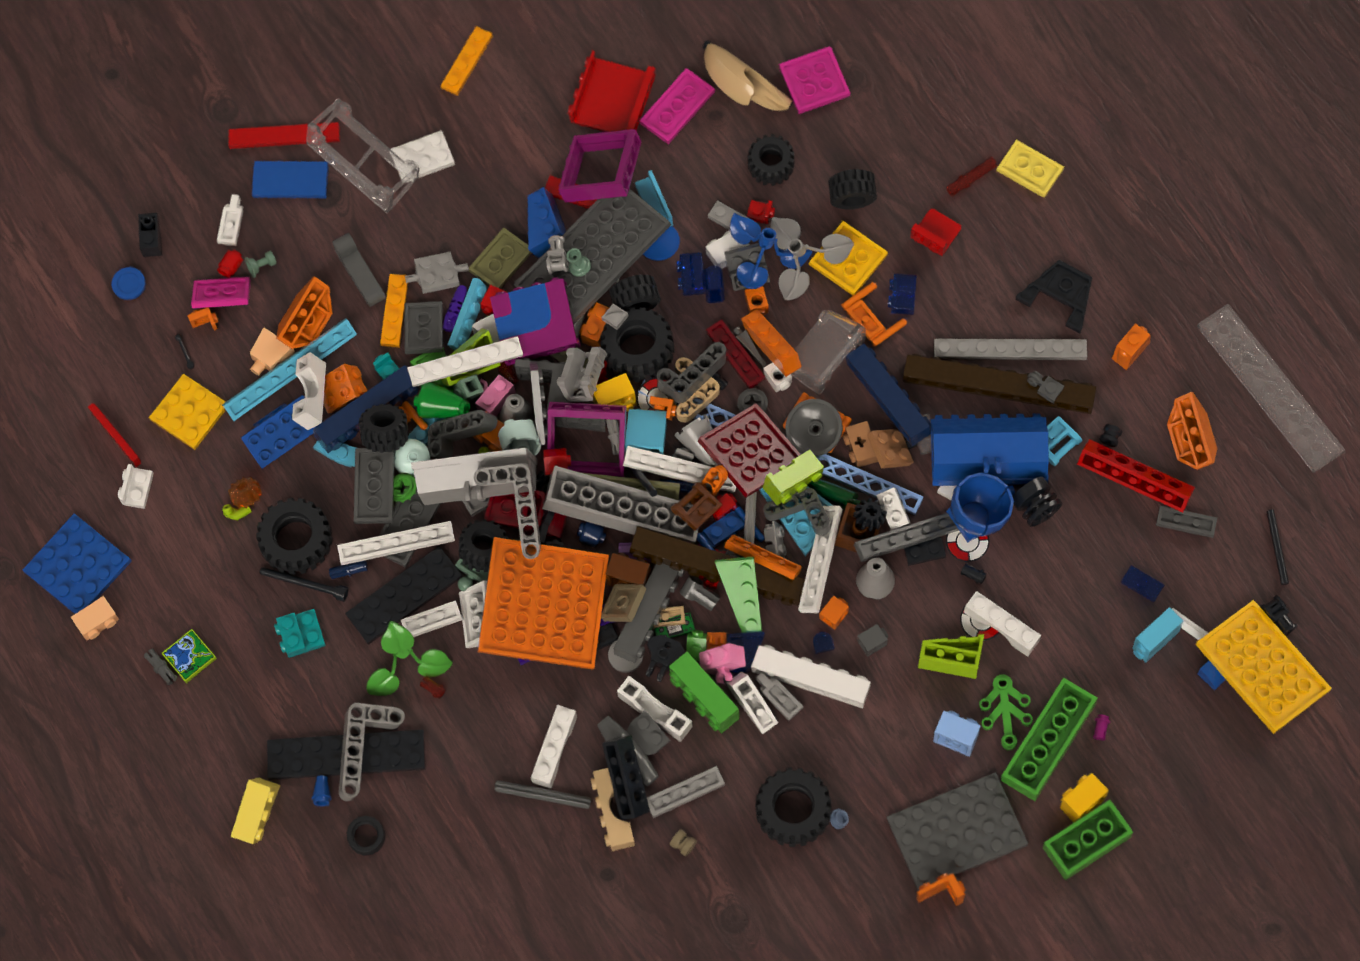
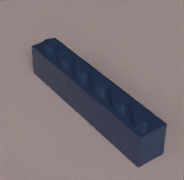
M862 344L845 355L849 368L911 446L931 435V423L928 418L920 414V409L916 403H911L908 393L904 389L901 390L899 388L896 378L887 373L885 364L876 359L877 356L872 348L868 349L865 344Z
M404 365L313 429L314 437L327 453L332 450L335 451L341 447L342 443L353 439L360 432L359 418H361V414L366 409L372 408L374 405L379 406L380 404H392V406L396 405L399 407L405 399L417 394L418 390H420L419 386H412L408 369Z

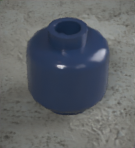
M582 521L576 536H579V542L596 547L598 543H603L606 533L603 532L604 526Z

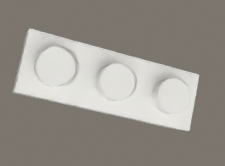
M455 600L401 619L403 627L409 630L413 637L461 621L462 617Z

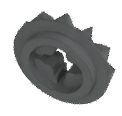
M750 388L740 394L737 402L740 413L751 406L747 405L750 403L751 397H753L754 402L758 403L764 412L767 410L768 399L761 390Z

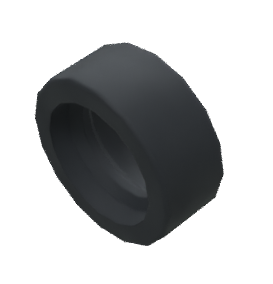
M360 816L354 819L346 832L347 841L351 848L357 854L364 856L378 852L385 841V831L381 823L370 816ZM361 825H372L377 831V839L369 847L360 846L355 841V831Z

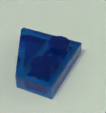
M765 631L727 634L728 643L744 647L746 666L731 670V674L750 672L757 649L764 640Z

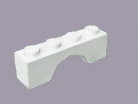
M311 352L297 359L295 375L304 387L305 398L293 404L292 420L307 430L322 423L326 363Z
M977 591L965 606L964 613L979 624H986L999 631L1014 648L1027 657L1040 641L1041 635Z
M630 676L627 677L617 690L618 698L639 713L647 711L660 728L681 742L692 728V721L679 711L662 704L644 686Z
M557 705L531 776L533 784L548 789L552 788L558 772L563 748L572 733L577 719L575 710Z

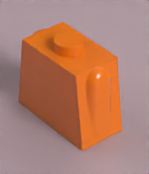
M1135 323L1117 344L1112 360L1127 370L1150 344L1151 335L1147 329Z

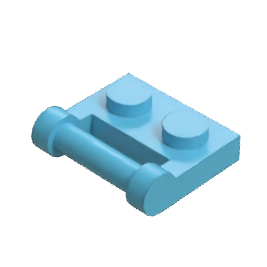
M1060 416L1047 426L1049 462L1053 466H1056L1069 450L1083 441ZM1068 435L1071 439L1053 454L1050 450Z

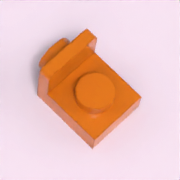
M650 396L649 404L654 406L655 410L665 411V408H667L666 418L672 421L673 416H676L677 408L674 400Z

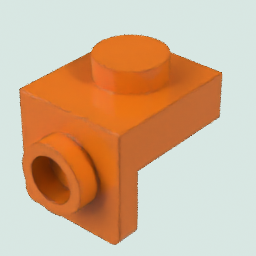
M209 307L202 310H194L191 314L187 315L193 328L211 322L214 331L217 330L216 323L219 321L215 312L211 313Z

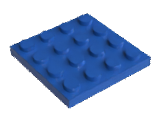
M74 513L25 566L23 572L71 612L76 614L95 602L131 563V559Z

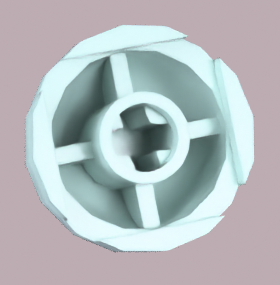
M408 439L403 447L400 446V449L394 450V467L400 474L406 473L414 477L411 462L430 460L428 448L417 439Z

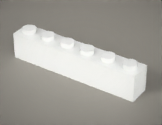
M759 645L751 666L754 673H763L766 677H773L778 681L860 708L864 707L871 682L866 677L860 675L855 677L842 669L836 671L830 669L831 667L827 664L820 663L818 665L812 663V660L806 657H801L800 659L794 657L790 652L776 651L774 647L764 645V647Z

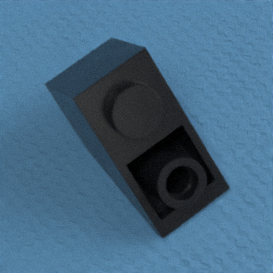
M138 214L139 249L143 257L162 256V239L158 214Z

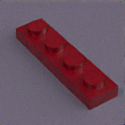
M722 319L706 329L707 334L714 343L720 342L726 346L727 360L749 389L765 380L764 374Z

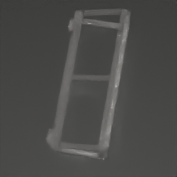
M338 98L307 125L306 144L383 211L388 213L417 180L420 168L413 160L407 159L403 161L352 117L350 105ZM333 110L332 114L319 128L317 123ZM334 117H337L371 146L355 167L326 142V137L322 134V131ZM373 150L405 176L392 189L381 184L376 186L358 170ZM410 180L409 183L398 194V196L393 200L394 192H396L404 183Z

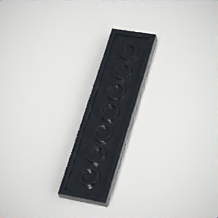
M424 730L364 733L361 774L425 770ZM343 735L267 740L268 779L340 775ZM349 748V749H348V752H349L350 755H352V756H356V755H357V752H356L355 749H353V748ZM346 768L349 775L355 774L353 768Z

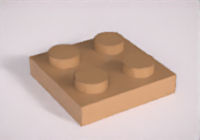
M898 429L877 430L867 434L881 469L910 466L914 463L905 439Z

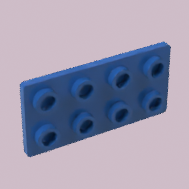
M301 395L288 405L283 403L254 423L253 426L255 428L241 437V440L261 468H264L314 433L313 429L315 427L307 430L292 420L293 404L304 399V395Z

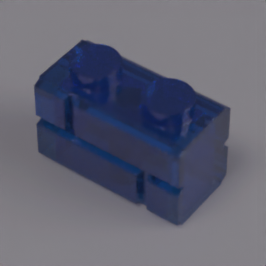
M702 253L680 254V261H676L677 272H681V278H678L679 290H683L684 296L705 294Z

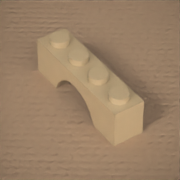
M608 768L593 771L594 778L590 779L593 790L597 789L599 795L595 797L597 808H602L603 815L600 816L602 828L606 827L608 833L604 835L606 846H611L612 851L635 846L630 822L617 819L610 810L614 791Z

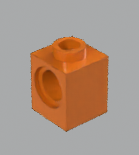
M763 286L758 289H746L745 299L749 313L756 309L763 316L769 313V305ZM754 301L762 302L760 305L753 304Z
M833 595L819 613V619L835 630L849 613L848 603L843 598H836Z

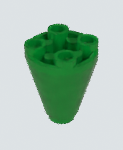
M435 382L422 384L419 395H416L414 398V406L417 407V413L420 418H452L469 413L470 410L469 402Z

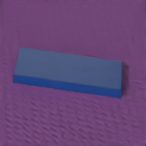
M254 161L252 197L326 198L329 164L328 162Z

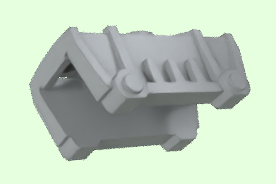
M592 347L591 351L586 353L579 348H568L566 351L567 360L561 377L557 379V385L567 401H592L593 394L597 391L596 385L601 369L605 366L604 360L607 357V353L601 347ZM585 358H588V364L586 365V368H584L583 365L585 362ZM580 388L581 391H579V392L576 394V396H573V395H574V392L577 391V390Z

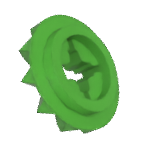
M403 473L394 477L395 502L404 503L406 500H411V497L416 494L417 486L413 476ZM404 483L406 489H404V492L402 494V492L399 489L402 488V485Z

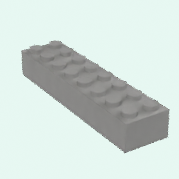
M554 466L550 475L542 509L633 535L638 526L695 544L698 530L695 532L685 521L671 511L670 507L674 503H678V500L660 495L652 497L643 490ZM688 503L683 509L687 512L693 505Z

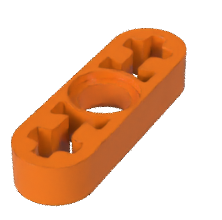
M722 465L711 468L700 483L706 490V484H710L712 487V492L710 493L714 497L728 477L726 468ZM697 495L691 500V504H696L701 496Z

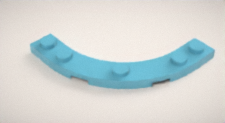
M422 418L427 423L428 428L422 430L417 425L409 434L408 439H417L427 446L430 425L434 422L445 420V418ZM318 441L313 446L314 450L329 459L347 467H355L356 447L342 443L339 449L327 453Z

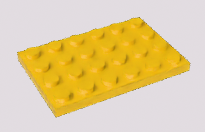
M1254 600L1195 644L1273 734L1332 689Z

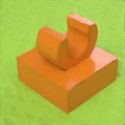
M707 632V650L726 644V632Z

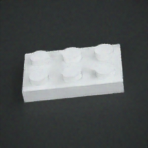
M442 130L390 149L403 184L455 165Z

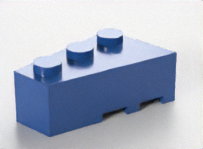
M544 187L528 195V250L539 258L550 248L548 238L555 235L562 236L566 232L554 196Z

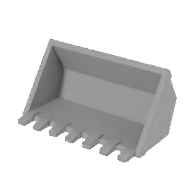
M527 448L411 462L417 492L424 505L462 500L471 501V499L477 498L479 500L485 497L515 494L513 483L479 486L474 482V473L480 468L515 463L528 464L532 472L533 488L536 491L537 458ZM518 467L517 475L525 477L527 475L526 469ZM499 469L497 472L498 477L502 480L506 479V470ZM481 471L478 474V478L480 481L486 482L488 475L486 472ZM525 486L519 489V493L529 492V489Z

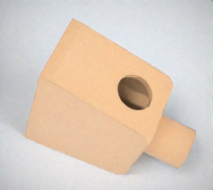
M263 328L250 351L251 358L255 361L250 370L258 376L264 369L271 371L294 355L295 351L276 339L275 334Z

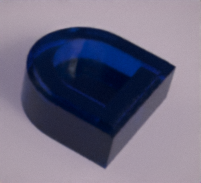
M819 632L814 636L813 646L815 654L835 650L829 633Z

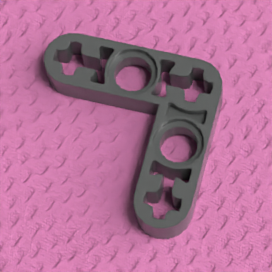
M806 488L801 493H794L788 501L795 502L793 507L785 506L787 503L776 505L773 501L766 503L763 507L765 518L769 521H775L804 510L817 535H826L831 530L829 518L816 491L812 488ZM813 509L820 510L818 514L810 513V511ZM819 520H821L822 525H823L824 527H821V526L818 524V521H819Z

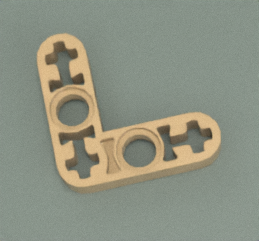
M679 358L675 363L676 373L680 375L686 369H680V366H687L688 368L693 362L688 358ZM711 377L686 402L680 403L676 408L677 419L684 423L691 421L718 397L720 392L719 383ZM695 398H701L703 402L701 404H695L693 403V400ZM688 410V414H681V411L686 412Z

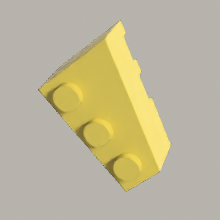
M262 778L248 780L231 837L251 844L261 841L264 835L263 828L270 816L271 808L281 785Z

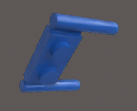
M739 506L734 511L725 515L704 529L703 532L698 533L697 541L702 547L714 550L716 546L745 527L744 510ZM755 525V538L762 542L765 537Z

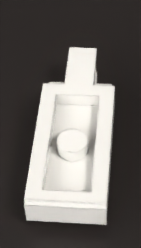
M232 194L230 204H226L223 208L217 238L218 244L237 245L243 215V206H240L241 199L239 195Z

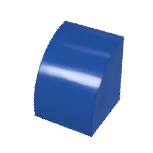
M1210 661L1199 669L1198 675L1214 691L1226 680Z

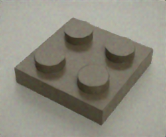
M614 584L602 611L601 619L606 622H632L647 588L642 584Z

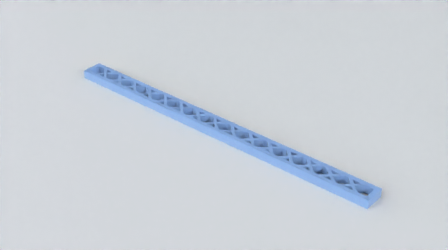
M695 398L693 400V403L695 404H701L703 402V400L698 398ZM712 404L705 407L708 411L707 416L711 419V426L714 428L736 416ZM688 410L686 412L681 411V413L688 414ZM697 414L693 419L700 417L703 420V415ZM722 415L725 421L717 423L713 417ZM827 454L816 456L819 461L826 460L829 464V467L824 468L822 475L878 499L876 495L891 488H896L906 512L916 515L923 501V496ZM844 468L847 474L842 476L836 475L835 469ZM860 475L863 477L864 482L854 483L852 477ZM870 484H880L881 490H871ZM909 498L917 500L915 507L907 506L905 500Z

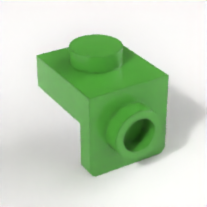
M693 630L692 633L687 635L686 652L695 661H700L699 653L706 651L707 634L700 630Z

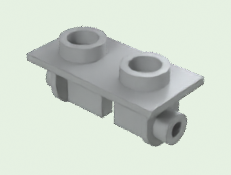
M772 521V524H766L764 528L765 542H772L771 545L766 546V550L785 558L787 551L783 543V537L785 536L784 528L777 522Z

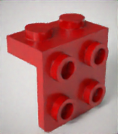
M930 209L920 224L915 223L912 227L911 238L917 243L926 246L932 252L943 256L961 231V225L937 210Z

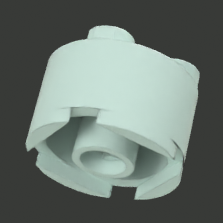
M509 419L504 422V426L498 433L502 451L527 448L535 456L541 449L537 430L531 419Z

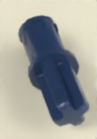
M366 560L333 567L329 569V575L331 579L347 575L351 577L352 574L368 571V565Z

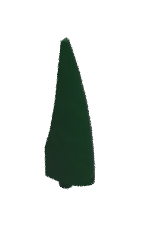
M821 479L807 484L809 488L814 489L817 494L829 503L840 506L842 509H845L847 502L860 505V501L857 500L859 496L856 492Z

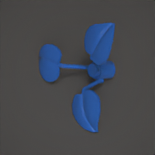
M736 213L733 214L730 222V233L733 239L740 244H748L751 240L756 242L759 239L761 247L756 265L751 262H744L737 268V278L747 289H758L767 282L768 271L763 267H759L764 250L771 248L773 244L776 255L781 256V263L788 268H797L793 259L794 255L788 249L778 248L775 230L764 228L761 232L759 224L754 220L739 216ZM807 249L802 257H798L800 267L805 264L813 251Z

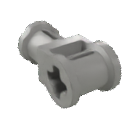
M559 235L551 236L548 238L551 251H547L548 257L546 260L548 273L553 274V272L563 270L568 272L569 263L566 257L567 254L563 249L565 238Z

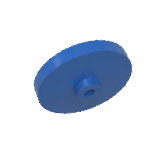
M126 267L115 273L111 285L116 296L123 300H133L143 293L146 281L138 269Z

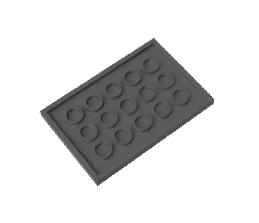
M996 772L886 817L918 891L920 886L928 882L930 885L937 882V878L945 873L948 875L953 873L955 876L1028 846V842Z

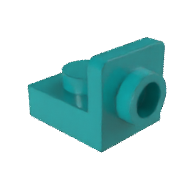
M388 352L384 355H379L373 362L375 371L383 380L399 370Z

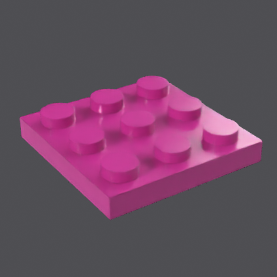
M831 46L779 64V69L798 114L850 96L849 88Z

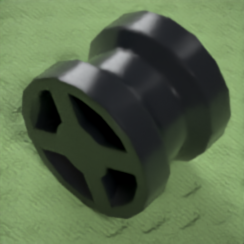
M1106 424L1103 429L1104 434L1100 436L1099 440L1105 445L1116 447L1118 445V437L1122 435L1123 431L1114 425Z

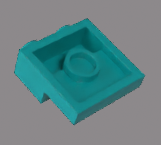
M315 609L299 614L294 612L276 618L277 624H274L277 635H281L283 640L279 644L282 653L286 652L289 658L326 646Z

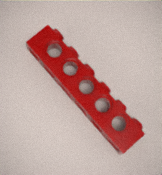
M1090 439L1083 448L1077 463L1079 466L1182 513L1195 487Z

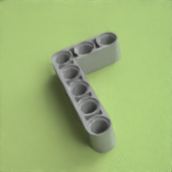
M515 463L478 469L474 473L473 479L479 486L505 483L514 484L522 553L528 559L536 558L541 552L530 466L526 463ZM518 467L526 469L527 475L525 477L517 475ZM499 469L506 470V479L502 480L498 477L497 472ZM479 472L487 473L488 480L486 482L479 480ZM522 486L529 489V495L526 497L521 496L519 493V489ZM523 506L531 508L532 513L530 516L523 515ZM526 525H531L534 528L533 535H527L524 532ZM527 545H534L537 549L536 554H529L526 550Z
M354 703L346 711L339 781V796L342 800H353L360 790L365 726L385 729L398 728L405 718L404 712L400 708ZM352 710L358 711L359 714H360V717H359V718L354 717V716L351 714V711H352ZM371 713H377L379 720H374L371 717ZM390 715H396L398 722H393L390 719ZM350 729H355L358 732V736H352ZM349 748L355 749L356 752H357V755H356V756L350 755L349 752H348V749H349ZM346 768H353L355 775H349ZM345 787H351L354 793L351 795L347 794Z

